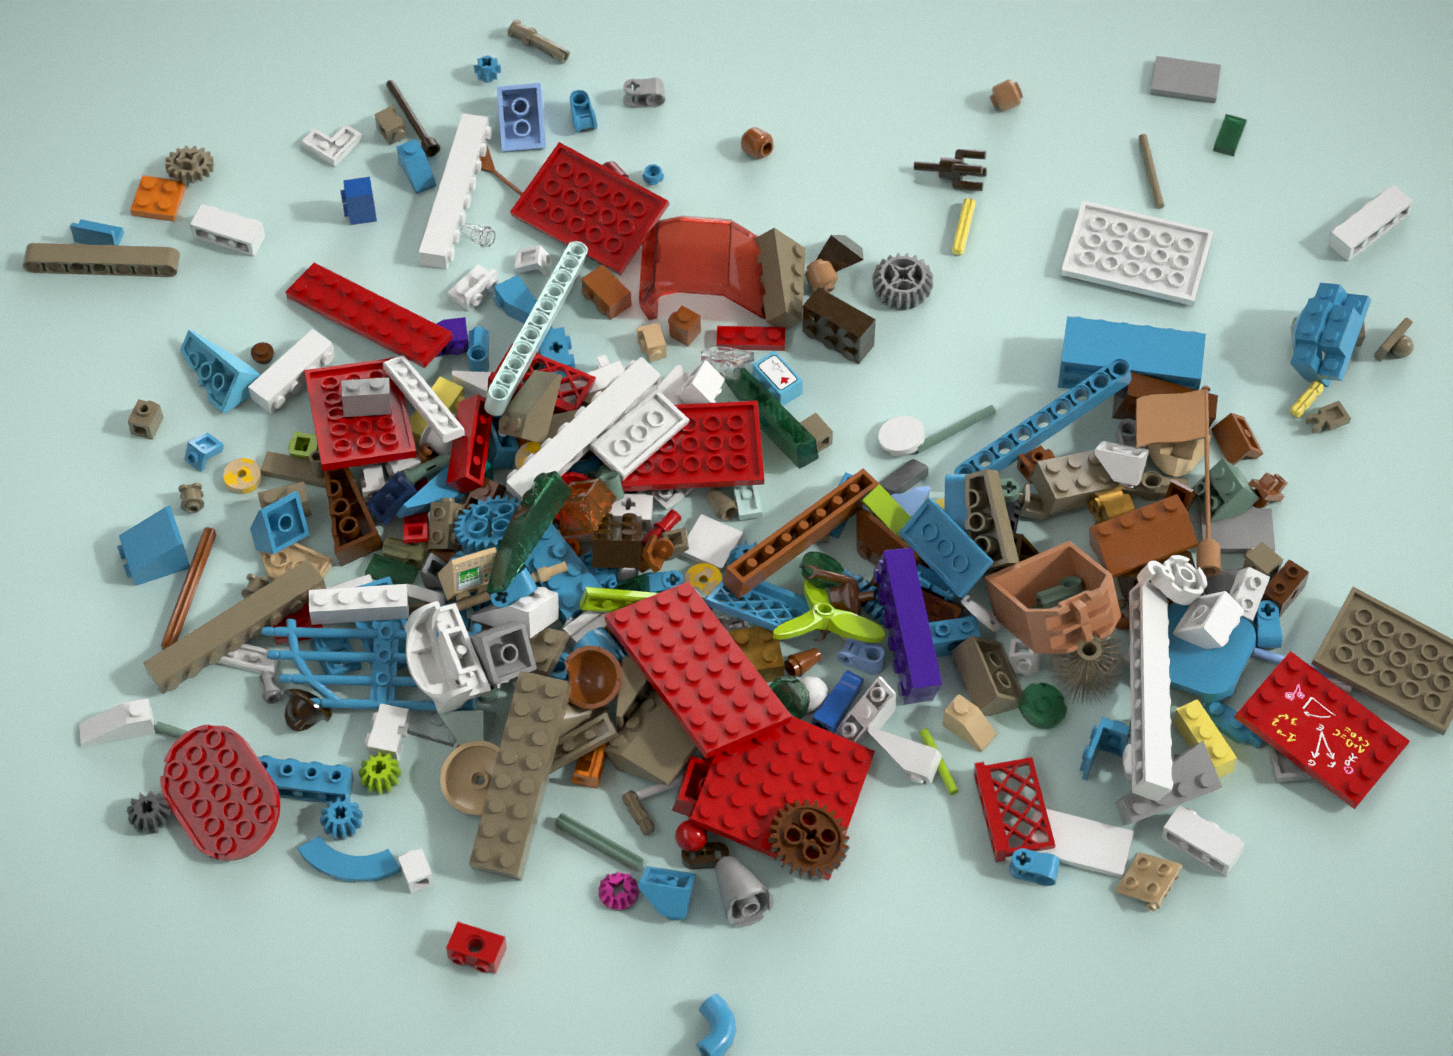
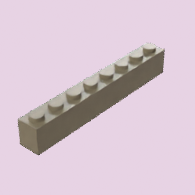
M309 559L305 560L145 661L143 664L148 675L162 694L175 690L180 683L188 678L197 676L207 666L216 664L220 661L221 657L229 652L238 650L248 640L260 636L263 627L275 626L287 615L301 610L303 605L309 602V590L327 589L324 579Z

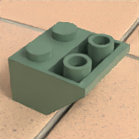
M1223 458L1210 469L1211 522L1242 515L1259 499L1254 489L1248 485L1249 482L1239 468ZM1204 475L1191 489L1197 493L1195 500L1205 513Z

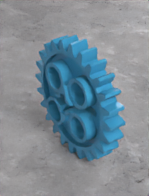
M497 495L492 500L488 496L485 502L479 499L478 505L470 504V510L463 509L464 515L457 517L458 522H455L456 528L454 529L459 545L462 544L463 549L468 548L470 553L475 550L480 552L495 547L498 554L501 548L509 550L508 545L517 546L516 540H524L523 534L530 533L528 528L532 527V517L528 505H525L523 500L518 501L517 497L510 500L509 495H506L503 499H500V496Z

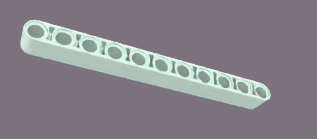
M573 241L569 243L489 387L484 408L490 415L499 416L505 412L583 268L588 250L585 244Z

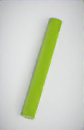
M927 728L921 730L919 734L924 744L938 749ZM941 758L937 770L949 794L954 795L959 790L943 758Z

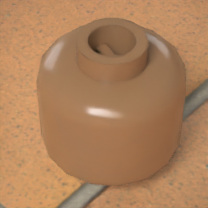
M1010 79L993 86V95L989 96L994 108L999 107L1003 112L1020 105L1021 98H1023L1018 83H1013Z
M818 259L807 266L805 278L813 292L818 287L828 293L835 289L834 285L838 281V275L830 262Z

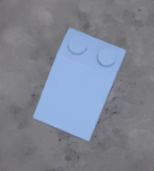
M541 83L498 86L497 96L502 152L546 148L544 99Z

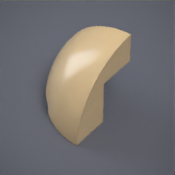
M1204 439L1185 443L1147 445L1153 462L1160 470L1168 475L1179 477L1193 470L1204 455Z

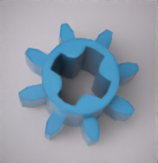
M488 55L480 59L478 58V65H474V73L477 74V79L487 83L497 80V73H501V65L498 64L497 58Z

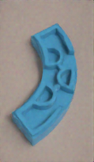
M320 836L297 848L300 855L310 866L340 881L354 883L355 881L370 880V882H374L401 872V867L389 849L367 856L347 855L328 846Z

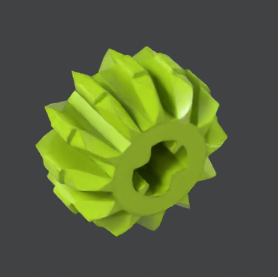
M380 751L377 757L369 754V761L362 760V768L358 771L362 786L367 787L370 793L376 789L380 795L384 789L391 793V785L398 786V778L401 777L399 762L397 759H392L390 753L384 757Z

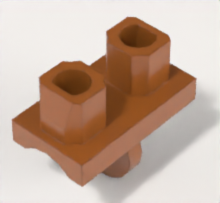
M1267 472L1260 480L1252 479L1248 485L1255 487L1254 491L1259 496V499L1252 506L1262 509L1270 501L1281 502L1285 497L1281 491L1288 484L1287 481L1279 474H1274L1273 476Z
M655 534L649 537L645 547L641 548V568H638L639 571L644 573L652 569L654 574L660 571L665 559L670 558L674 552L673 543L665 538L657 540Z

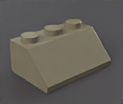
M971 635L951 651L955 659V666L962 676L963 685L972 700L971 703L977 706L983 714L993 716L1024 707L1028 704L1002 643Z

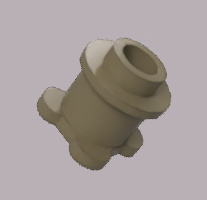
M182 484L178 487L179 492H181L180 499H182L180 506L182 510L188 513H197L204 507V501L201 499L203 497V491H201L202 484Z
M248 574L246 579L249 580V583L242 590L241 595L244 599L269 584V579Z

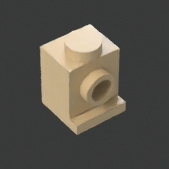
M655 323L637 327V341L640 344L642 353L647 354L648 360L658 361L666 358V343L660 324Z

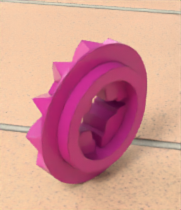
M617 871L611 875L607 874L606 878L600 881L598 894L601 902L606 907L614 910H623L635 903L639 895V888L636 879H633L629 873L624 874ZM623 883L624 893L619 892L614 897V888L612 887L618 888Z

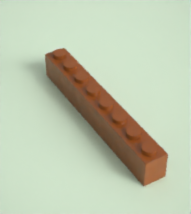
M864 468L727 566L722 583L737 598H741L856 514L857 509L864 505L861 501L880 483Z

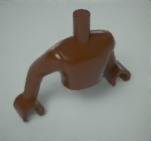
M806 565L804 567H811L813 569V575L805 577L807 579L820 578L842 584L830 589L831 606L835 609L852 612L861 616V602L876 600L875 591L860 593L855 578L844 574L819 570L816 565ZM819 630L821 632V637L819 639H813V641H824L827 637V634L831 633V631Z

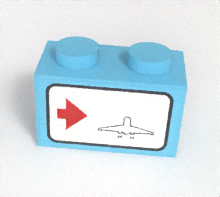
M775 351L753 364L752 379L758 387L761 386L766 391L767 397L772 402L775 401L780 408L803 394V380Z

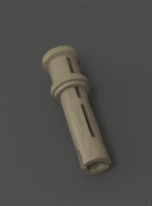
M518 19L511 23L508 29L509 37H516L523 41L524 45H532L562 63H565V60L569 58V50L540 36L533 27H526Z

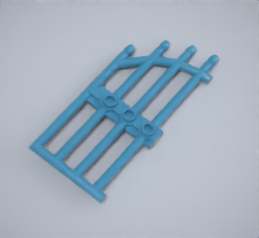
M287 619L286 627L262 628V635L288 637L290 650L267 651V658L271 660H293L300 674L293 675L282 674L280 675V682L290 684L291 682L293 684H308L323 697L322 699L311 698L319 707L379 709L380 704H386L409 710L437 711L434 701L395 700L396 686L418 687L412 677H397L398 663H407L406 653H398L399 640H406L407 638L406 631L400 630V623L389 621L376 622L375 629L296 627V620ZM472 624V630L467 632L468 635L472 636L480 633L481 625ZM297 637L374 639V652L300 651ZM305 661L373 662L372 676L315 675L311 673ZM324 685L371 686L370 699H340ZM477 697L467 700L462 708L452 711L476 710Z

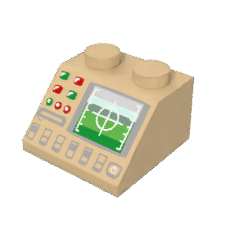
M495 547L453 559L438 573L447 600L454 598L457 601L464 600L470 597V593L478 592L480 594L488 591L491 585L498 581L497 551Z

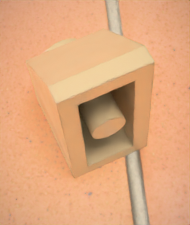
M960 694L944 710L942 725L980 752L997 736L996 731L981 710Z

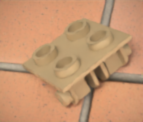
M1139 852L1115 892L1146 901V907L1151 911H1155L1160 908L1163 897H1167V891L1171 890L1174 880L1178 879V872L1182 864Z

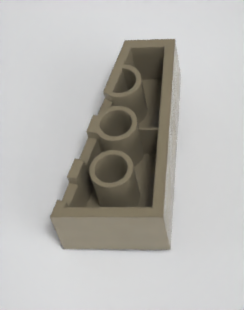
M772 228L755 238V244L760 248V254L757 255L758 264L762 265L763 275L760 276V280L766 291V294L763 295L766 322L773 327H786L787 330L802 322L806 248L776 228Z
M984 469L965 475V507H967L965 529L967 530V535L994 561L985 573L1018 563L1019 559L998 470Z

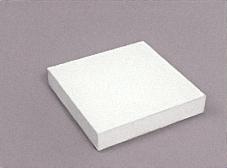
M701 514L687 537L689 549L681 555L698 563L712 564L722 573L728 563L730 551L735 550L736 544L740 543L743 538V532Z

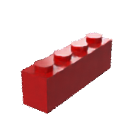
M479 394L460 401L456 419L464 428L465 436L454 439L452 442L446 484L463 494L483 486L493 415L485 411L486 398Z

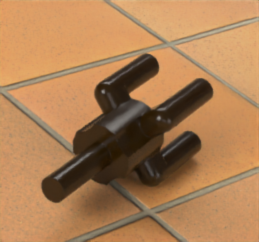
M957 149L955 151V158L941 157L939 163L915 161L914 170L938 172L939 178L953 179L952 186L954 189L983 191V182L962 181L963 176L967 175L987 176V167L964 163V158L986 160V151Z

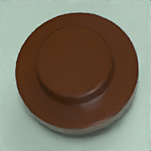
M266 342L257 343L251 349V357L258 364H267L274 356L273 347Z

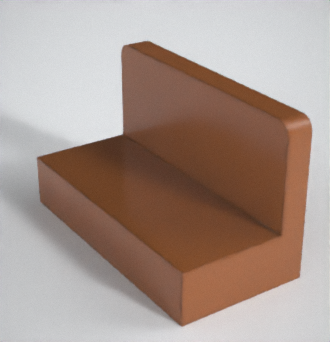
M1230 413L1211 429L1229 463L1235 465L1245 456L1257 459L1263 455L1245 417Z

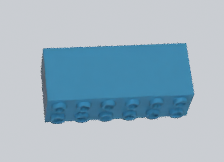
M1067 316L1058 388L1072 389L1111 361L1122 358L1129 362L1131 372L1199 390L1206 334L1196 331L1175 330L1173 328L1165 329L1149 325L1142 326L1126 322L1118 323L1102 319L1094 320L1079 316ZM1119 370L1115 374L1122 375L1125 371ZM1100 383L1096 387L1103 388L1106 384Z

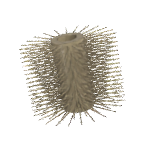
M1094 635V640L1087 643L1084 641L1076 643L1079 649L1070 653H1058L1056 656H1053L1056 657L1053 660L1057 661L1051 662L1052 660H1049V664L1052 667L1058 664L1059 669L1048 672L1059 674L1058 678H1060V681L1063 680L1064 684L1070 680L1072 681L1064 688L1071 685V690H1075L1073 702L1080 684L1081 687L1083 685V701L1084 691L1088 685L1086 691L1087 700L1090 688L1093 690L1095 687L1098 692L1102 684H1107L1108 682L1111 685L1113 679L1114 681L1120 679L1119 673L1116 672L1121 671L1122 666H1115L1118 665L1117 663L1123 662L1119 660L1125 658H1120L1124 656L1113 654L1117 652L1111 649L1120 646L1113 643L1111 646L1105 645L1110 643V639L1102 644L1101 642L1104 639H1099Z

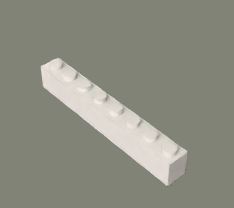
M462 113L420 246L419 257L421 266L447 270L449 261L454 259V245L459 243V229L465 223L466 214L464 212L466 208L469 209L470 193L475 190V177L481 171L482 162L480 159L481 156L485 157L487 151L486 141L487 139L490 140L492 135V127L489 126L488 117Z
M642 357L637 361L632 360L625 367V372L620 377L615 376L608 383L609 387L605 391L597 392L591 399L592 403L586 408L584 406L581 407L570 423L565 422L558 429V434L553 439L548 438L540 447L541 450L534 455L532 453L523 463L524 466L519 470H513L506 478V490L514 497H517L518 501L523 500L524 504L529 507L590 450V445L661 384V374Z

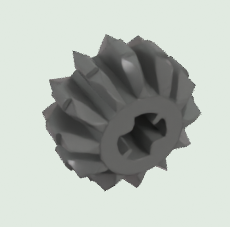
M149 791L147 796L140 793V799L138 800L131 798L132 806L127 807L128 820L131 825H134L137 832L143 829L144 833L148 835L151 829L158 833V826L166 827V819H169L171 814L168 801L164 800L160 793L154 796V793Z

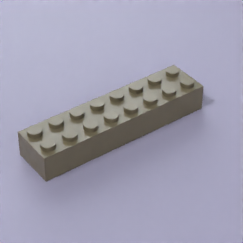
M524 671L519 672L469 865L474 870L522 881L572 690L568 681Z

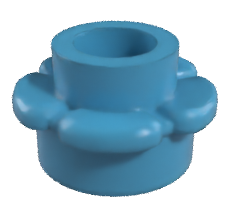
M650 164L645 167L642 178L650 185H656L664 179V174L660 166Z

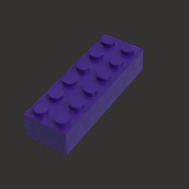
M911 547L887 550L883 552L876 568L873 569V578L875 583L879 584L878 601L880 606L884 607L883 624L889 631L888 647L890 651H893L895 658L893 659V670L895 674H898L900 681L898 682V693L900 697H903L904 704L933 701L942 686V680L913 549Z

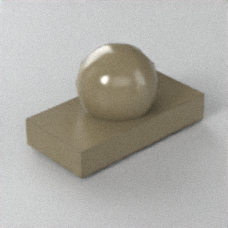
M1408 317L1404 318L1379 347L1374 357L1381 361L1390 350L1398 357L1410 355L1414 348L1413 341L1404 333L1412 325L1413 321Z

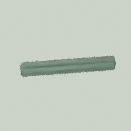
M564 813L558 816L556 820L558 828L634 871H639L643 866L644 859Z

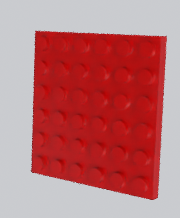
M792 716L790 723L714 755L689 823L775 858L778 853L769 851L774 843L767 842L769 836L772 835L768 832V829L772 825L770 822L776 816L778 810H784L783 808L787 803L792 806L795 800H798L802 805L804 800L808 799L809 804L813 805L817 800L819 808L827 804L828 813L835 810L834 818L843 819L839 825L840 827H849L875 751ZM803 819L806 825L811 826L809 821ZM787 836L790 841L796 842L793 837ZM822 836L825 842L830 843L828 838ZM806 853L810 859H815L812 854ZM825 872L822 879L829 881L831 875Z

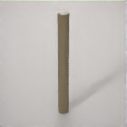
M1141 134L1138 138L1155 207L1161 209L1164 207V202L1146 134Z

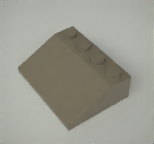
M654 689L618 732L619 736L612 739L604 751L617 770L668 786L698 748Z

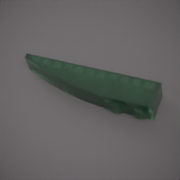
M740 362L720 373L739 402L758 401L759 422L762 430L799 469L819 459L816 439Z
M557 471L542 472L537 475L532 487L522 496L523 500L512 516L500 542L487 587L489 595L506 591L573 492Z

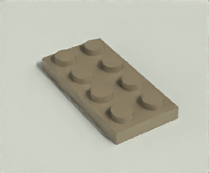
M478 623L481 625V632L494 628L493 626ZM546 627L529 638L537 667L531 673L550 677L570 640L568 632Z

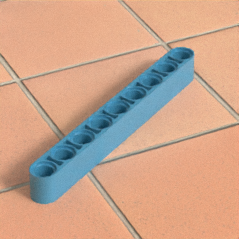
M1122 358L1111 361L958 465L954 474H971L984 469L998 470L999 473L1018 460V455H1024L1127 386L1132 379L1129 362ZM1119 370L1125 371L1122 375L1115 374ZM1100 383L1106 384L1103 388L1096 387ZM1081 396L1087 397L1084 401H1077ZM1062 409L1068 410V412L1065 414L1057 413ZM1040 423H1048L1046 427H1038ZM1021 436H1029L1025 441L1019 440ZM1002 449H1010L1006 454L999 453ZM983 462H990V465L987 467L980 466Z

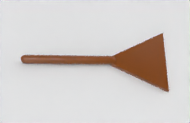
M487 146L485 157L481 156L480 159L482 162L481 170L492 172L521 196L523 192L495 170Z

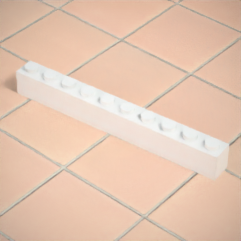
M1148 581L1145 586H1141L1138 583L1129 591L1132 793L1158 802L1166 794H1169L1173 787L1171 776L1173 764L1171 759L1172 739L1170 735L1172 720L1170 718L1171 698L1169 694L1171 680L1169 678L1170 658L1168 653L1170 640L1168 638L1169 619L1167 612L1169 601L1159 588H1156Z

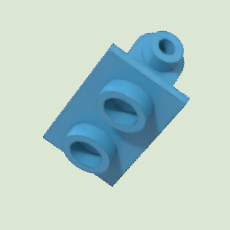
M592 549L580 557L581 561L600 584L603 583L604 587L608 589L616 587L617 581L614 574L619 571L618 568L592 567Z
M918 564L917 572L921 587L944 597L945 601L951 600L954 602L957 597L956 593L933 570Z

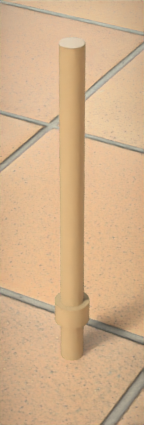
M564 561L548 568L546 566L537 569V572L530 575L535 583L539 581L543 583L551 580L552 576L567 571L568 568ZM489 590L456 602L458 611L460 612L491 600ZM498 590L496 592L497 596L504 595V593H502L501 590Z

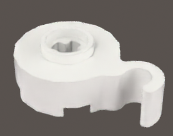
M1172 555L1163 565L1157 561H1150L1137 576L1141 586H1145L1151 580L1152 584L1159 588L1169 599L1181 605H1191L1207 587L1206 576L1199 567L1196 570L1187 563L1190 559L1181 555Z

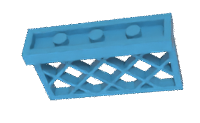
M722 580L705 601L708 607L774 631L779 625L810 611L805 596L765 581L741 598H737L722 583ZM761 607L763 610H755L754 608Z

